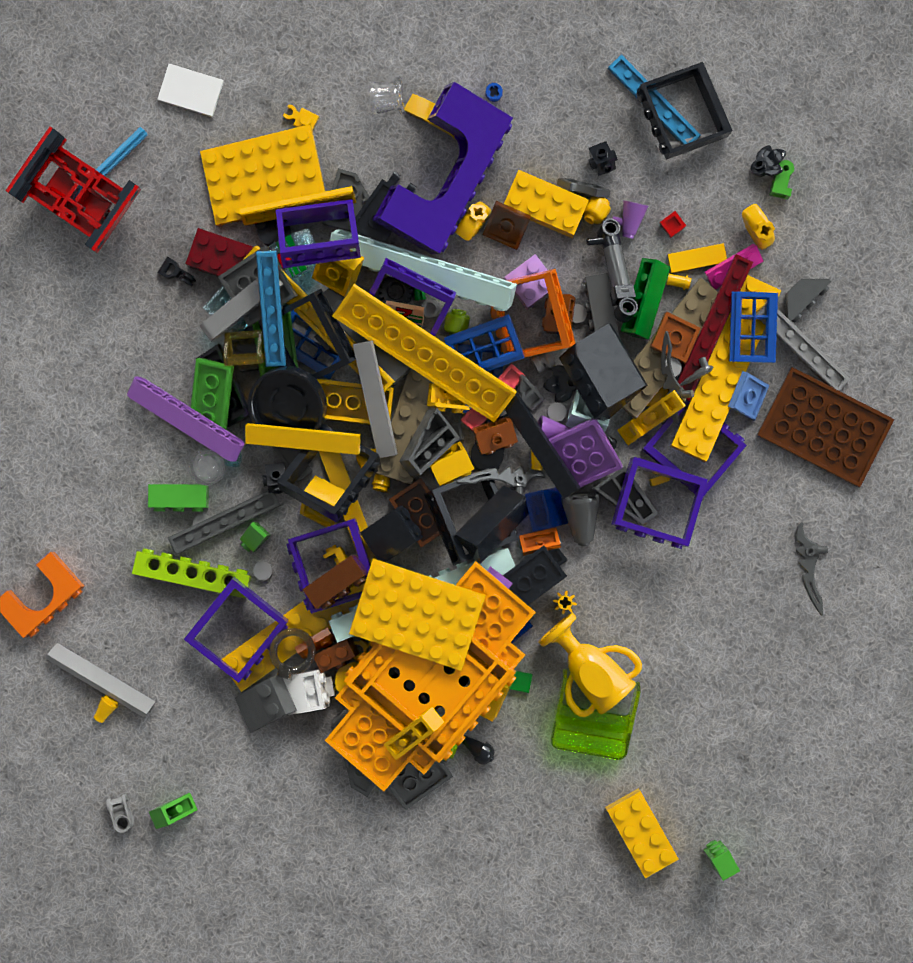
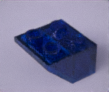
M556 487L524 494L532 532L568 524L561 502L562 496Z

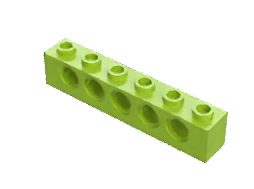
M146 548L136 552L132 574L217 593H221L227 586L225 579L229 575L237 578L248 588L252 575H248L247 570L237 569L234 572L230 571L228 566L218 564L217 568L211 567L210 562L201 560L197 564L191 562V558L180 556V560L172 558L173 554L162 552L161 555H156L154 550ZM153 559L159 561L160 566L157 570L151 567ZM172 563L178 566L176 574H172L169 570ZM191 567L197 570L195 578H191L188 575V570ZM210 571L216 574L214 582L207 580V574ZM236 589L230 594L231 596L246 598Z

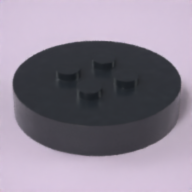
M279 366L264 373L254 383L248 397V411L253 424L318 430L326 416L327 400L322 386L310 373L294 366Z

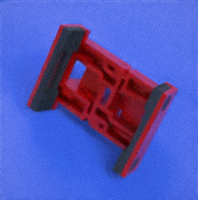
M49 127L5 191L22 203L25 202L28 196L87 235L89 239L85 245L98 254L141 189L130 180L122 188L64 149L63 145L67 139L58 131ZM50 162H52L58 169L47 185L44 186L38 180ZM82 187V190L80 191V193L78 194V196L75 198V201L72 200V199L74 198V196L76 195V193L78 192V190ZM113 203L115 206L112 209V211H110L109 208ZM104 218L105 221L103 224H100V221Z

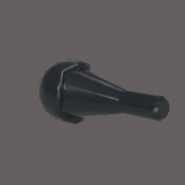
M464 734L466 738L462 743L474 756L476 762L485 765L494 760L495 750L492 745L487 742H480Z

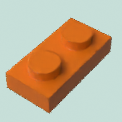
M556 527L519 535L523 556L533 554L543 545L547 550L561 547Z
M326 628L294 648L303 659L309 658L317 650L330 646L336 639L329 628Z

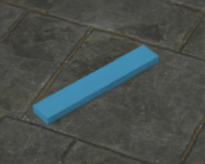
M622 54L607 68L636 98L637 89L640 84L648 82ZM657 90L649 92L662 125L684 145L687 144L684 139L694 137L688 142L690 143L701 136Z
M257 251L256 259L266 367L286 366L277 251Z

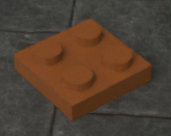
M665 312L650 348L662 353L665 331H668L672 345L671 358H675L685 364L701 328L669 312Z

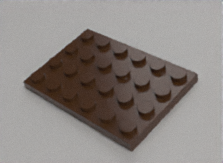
M791 367L756 436L860 488L895 419Z

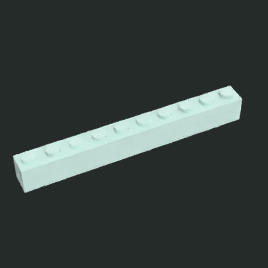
M337 229L331 233L330 241L351 239L352 233ZM358 235L360 254L364 257L362 265L369 267L368 269L371 271L379 272L385 258H388L455 291L460 299H471L479 305L493 306L498 311H507L512 306L516 283Z
M502 546L496 548L492 552L493 554L489 555L480 564L486 570L491 566L501 575L515 567L509 549H503ZM467 561L457 564V568L451 571L449 568L438 572L439 576L434 578L456 585L475 561L469 564ZM358 605L349 608L350 612L344 615L342 612L331 615L332 619L329 620V624L337 643L354 636L349 634Z

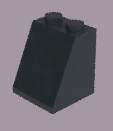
M402 505L360 532L377 560L387 562L423 538L420 528L414 524L410 518L409 511Z

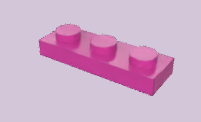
M755 244L736 253L753 262L751 269L764 262ZM735 255L704 272L710 286L714 289L722 285Z

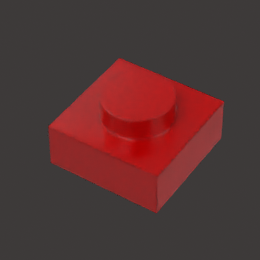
M676 211L659 222L670 238L686 227V224Z

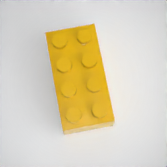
M518 170L504 204L530 215V221L573 239L589 200Z
M317 379L324 390L327 400V412L324 420L370 425L361 384ZM392 387L385 392L390 421L394 398V388Z
M639 788L605 807L645 878L679 860Z

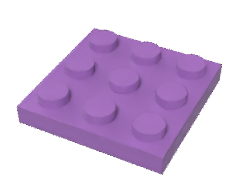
M594 418L549 438V441L580 487L623 467L598 420H594Z

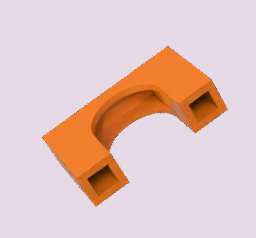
M50 552L36 564L53 586V598L46 608L40 611L29 609L12 590H8L0 596V613L23 638L35 636L40 631L38 629L39 626L43 623L45 625L53 620L54 617L52 615L57 610L61 612L69 605L67 601L71 598L76 599L83 593L81 590L84 587L83 583L55 552Z

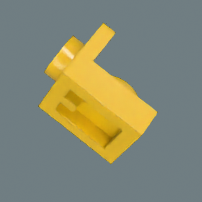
M336 545L326 549L327 553L323 555L324 559L335 554L336 558L334 560L337 565L348 558L342 546L337 548Z

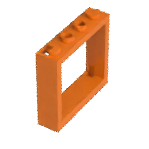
M556 269L506 280L517 285L539 279L545 280L561 341L522 349L524 357L570 348L575 344ZM491 306L490 314L492 319L505 316V311L495 310ZM506 327L495 330L500 340L509 337ZM511 340L501 343V352L504 354L514 350Z

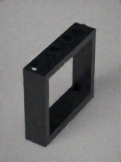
M703 62L642 83L637 89V99L644 107L645 118L650 121L652 134L655 138L657 137L660 153L665 156L666 160L727 138L733 131ZM694 76L717 133L672 149L649 92Z
M322 289L282 308V315L310 301L341 360L312 374L316 379L356 360L354 350L339 321L332 317L334 312ZM261 319V320H259L258 322H259V324H260V329H261V331H262V333H263L262 319ZM285 346L286 366L296 367Z
M322 424L321 427L318 429L322 431L338 432L325 424ZM360 444L359 456L367 459V462L334 507L294 485L318 453L315 450L301 449L277 481L279 489L338 523L340 518L347 514L351 503L356 502L362 488L367 487L373 473L378 472V467L381 464L379 454Z
M485 474V475L476 476V477H474V478H471L470 481H472V480H474V479H477V478H481V477H485V476H490V475H489V474ZM495 480L481 481L488 500L498 491ZM457 481L424 494L453 566L473 558L470 554H465L462 544L454 536L456 529L441 495L445 491L464 484ZM516 529L497 548L518 540Z

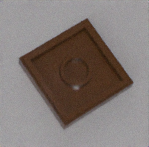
M496 201L482 235L518 250L531 216Z

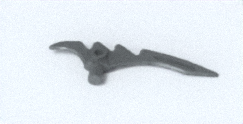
M665 331L661 354V373L668 377L663 385V389H669L668 394L675 390L684 403L686 398L694 397V391H685L674 376L671 366L672 345L669 333ZM667 345H668L667 366H666V348H667ZM676 412L671 418L679 425L678 412Z
M507 467L498 474L497 469L492 468L458 479L457 482L476 484L484 480H497L512 486L516 492L523 495V488H526L527 483L532 478H545V474L531 468L524 474L522 467H518L513 473H511V468ZM485 474H489V475H490V476H485V477L477 478V479H474V480L470 481L471 478H474V477H476V476L485 475Z
M800 522L796 529V541L803 546L796 548V551L804 559L799 560L798 563L807 571L806 574L802 575L805 588L819 614L823 616V601L815 584L814 571L819 554L828 553V547L818 546L817 543L810 541L804 533L803 522ZM809 582H811V584H812L813 590H814V592H815V594H816V596H817V598H818V600H819V603H817V601H816V599H815V597H814V595H813V593H812V591H811Z

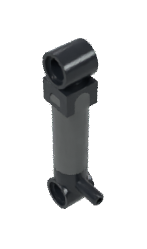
M609 218L603 221L597 232V237L587 238L586 244L588 246L602 245L612 289L610 292L612 306H617L614 315L619 322L627 323L636 314L638 305L634 300L636 297L634 286L629 281L619 235L620 224L617 220Z

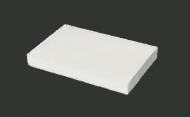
M168 64L157 100L213 118L224 81Z

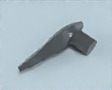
M706 357L698 359L701 368L681 383V386L691 383L712 371L713 366L708 364Z

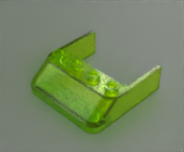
M563 669L552 726V746L559 750L614 760L625 758L641 693L640 682H636L630 711L627 715L608 712L600 715L597 710H594L587 717H579L573 713L568 705L562 703L567 683V669Z

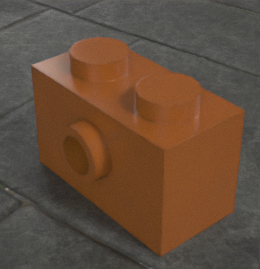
M563 294L572 328L576 298L571 294ZM548 295V298L545 299L546 316L543 317L542 327L547 333L559 334Z
M509 416L472 428L481 454L489 455L497 449L510 448L514 443L518 442L512 420Z
M350 637L313 655V658L320 672L323 673L333 667L339 669L347 665L346 661L357 656L360 652L353 638Z

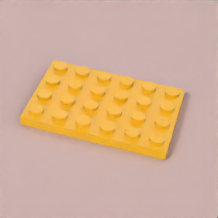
M310 124L200 151L216 226L242 221L239 213L241 208L325 192L314 135Z
M373 558L349 634L462 671L486 595Z

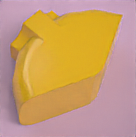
M481 201L472 204L458 223L455 233L464 240L470 241L490 217L491 209Z
M757 204L744 209L742 218L745 228L754 243L761 250L771 246L775 240L773 223L768 221L766 215Z

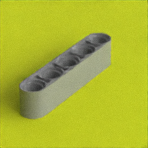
M258 278L200 324V328L211 342L223 335L260 305ZM279 279V284L281 288L284 284Z

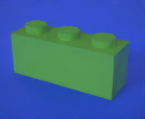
M148 484V507L153 508V511L164 512L165 508H173V512H184V508H192V512H203V508H208L209 485Z
M713 840L706 845L707 848L704 849V852L723 881L740 872L730 851L721 841Z

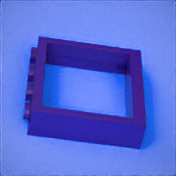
M352 199L276 209L283 268L361 258ZM349 218L351 239L286 247L284 226ZM356 248V251L350 252V249Z
M385 258L369 294L375 295L386 273L445 302L430 331V334L435 337L455 299L456 292Z
M686 401L684 402V404L687 406L689 405V402ZM685 407L678 411V416L685 409ZM670 416L642 450L658 464L681 471L653 447L674 422ZM725 422L720 432L737 447L709 479L703 497L747 446L744 443V438L737 433L734 435L730 432V427ZM681 482L691 492L696 493V486Z
M632 457L628 464L611 525L616 526V529L621 532L633 531L635 536L641 538L646 536L653 537L652 541L664 544V541L669 542L671 547L682 549V547H689L708 479L641 458ZM637 468L697 487L683 539L622 520Z
M356 518L288 539L289 543L286 544L289 555H293L295 562H292L295 574H299L298 586L301 592L310 583L297 542L348 526L359 560L367 572H369L371 565ZM362 591L335 599V604L331 607L360 599ZM305 594L306 599H303L304 605L307 610H310L311 614L323 610L322 608L315 609Z
M233 577L184 640L239 683L241 679L246 680L252 673L250 668L253 664L258 665L264 658L262 653L274 646L276 643L274 638L278 633L282 635L289 627L286 625L288 619L237 578ZM234 589L238 590L279 623L239 673L195 639Z

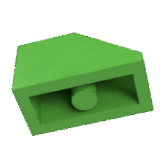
M252 522L240 538L243 542L241 546L248 552L251 550L256 552L271 535L259 523Z
M187 793L149 811L155 828L159 829L186 817L198 809L191 793Z

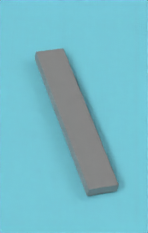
M767 302L758 310L756 315H766ZM777 310V337L827 385L840 391L850 378L782 312ZM759 319L766 326V320Z
M373 340L353 344L376 453L379 454L380 458L395 456L398 452Z
M58 643L55 644L46 656V659L144 718L155 704L154 700Z

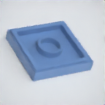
M742 371L728 407L755 421L769 385L748 372Z

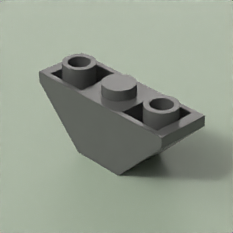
M830 279L799 280L785 294V316L795 323L801 318L802 314L800 312L805 307L809 309L816 303L814 298L818 294L822 296L829 290L827 285L832 281Z

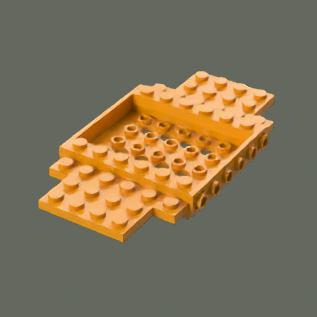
M476 561L456 584L457 586L486 595L462 671L455 669L454 673L447 674L442 664L371 642L370 646L372 648L369 652L364 651L357 659L359 661L358 665L355 668L351 666L344 674L347 676L344 680L347 684L335 699L345 706L349 712L325 741L383 791L388 788L409 762L422 774H425L435 761L439 763L442 759L446 761L453 753L451 751L455 744L459 746L466 738L464 733L467 730L472 731L478 724L476 719L480 715L484 717L490 710L489 704L492 700L497 701L502 696L503 692L501 690L505 685L509 687L516 679L514 668L526 655L511 641L536 612ZM396 667L399 669L400 675L398 678L390 677V668ZM461 676H468L470 678L469 686H461L459 678ZM412 680L415 683L414 690H405L404 682ZM421 693H427L430 696V701L427 704H422L419 701ZM442 706L445 709V714L441 716L444 723L431 735L395 760L384 744L429 708Z

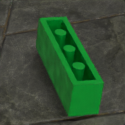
M642 258L634 284L636 295L634 300L637 302L638 310L629 322L623 323L621 332L635 338L649 340L670 266L657 259Z

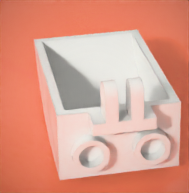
M319 669L282 675L297 711L289 715L325 709L330 706V696H335V691H337L333 686L335 679L332 680V676L326 677L325 673H321Z

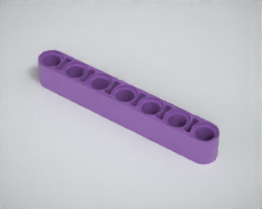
M138 376L134 377L127 393L130 399L226 460L237 461L244 446V442L148 380Z

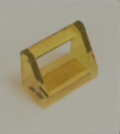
M263 330L225 332V366L261 364L265 362ZM258 338L257 353L233 354L231 340Z

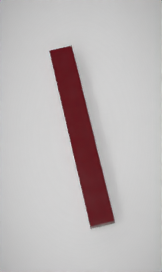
M737 254L734 256L688 360L678 378L680 386L686 378L701 368L698 359L706 357L708 362L731 312V292L741 291L752 267V261ZM700 378L681 387L685 391H695Z

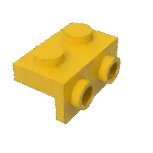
M429 383L428 407L438 408L440 412L451 409V413L463 414V410H470V406H466L465 403L438 385Z

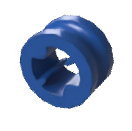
M497 83L489 84L486 88L488 100L496 102L501 99L502 87ZM493 88L494 90V88H497L499 95L492 97L490 89Z

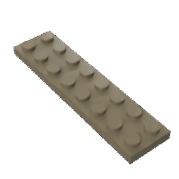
M699 278L671 314L702 328L718 292L705 280ZM655 334L633 360L648 385L622 408L634 419L640 415L667 379L661 373L662 353L650 348Z
M437 333L435 337L445 343L444 337L446 336ZM459 344L454 345L456 351H457V348H458V345H459ZM412 368L407 375L391 422L398 454L380 458L381 464L378 467V472H376V474L411 485L414 476H410L399 461L426 411L434 409V407L427 406L429 383L433 382Z

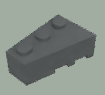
M438 408L426 411L399 461L410 476L421 475L460 439Z
M626 466L592 488L614 506H617L627 471ZM634 479L624 513L638 524L643 525L655 517L658 512Z

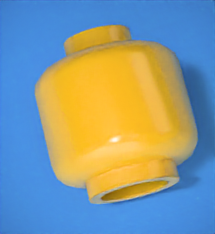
M592 196L583 213L585 221L589 224H601L611 211L609 201L605 197Z

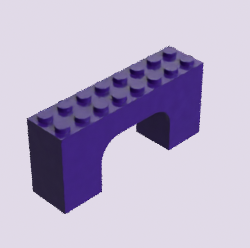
M456 82L446 85L427 120L449 132L457 140L459 155L438 195L431 201L419 197L399 184L391 186L373 221L431 255L444 252L448 246L447 239L455 233L458 227L456 225L458 219L462 218L466 213L467 208L465 206L467 202L471 201L476 194L474 189L477 184H481L485 177L483 173L486 167L489 168L493 163L494 158L492 156L494 152L501 148L503 144L501 139L504 134H508L510 131L513 117Z

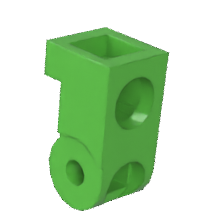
M783 160L779 163L783 172L773 177L769 195L788 200L792 189L787 187L789 178L794 172V165L789 160Z

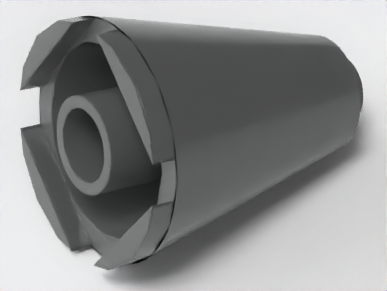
M576 492L568 496V498L563 499L561 497L574 542L578 543L579 546L590 545V542L594 540L600 496L596 492L595 496H591L590 492Z

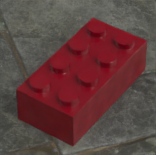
M198 228L185 264L189 268L218 277L241 262L254 247Z

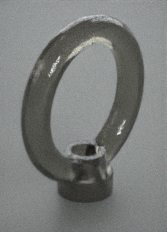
M289 628L279 632L272 640L269 650L271 662L278 670L277 676L292 680L293 675L307 670L313 663L316 653L315 644L311 636L297 628ZM289 636L300 637L305 641L308 648L306 660L296 667L282 664L277 655L279 643Z

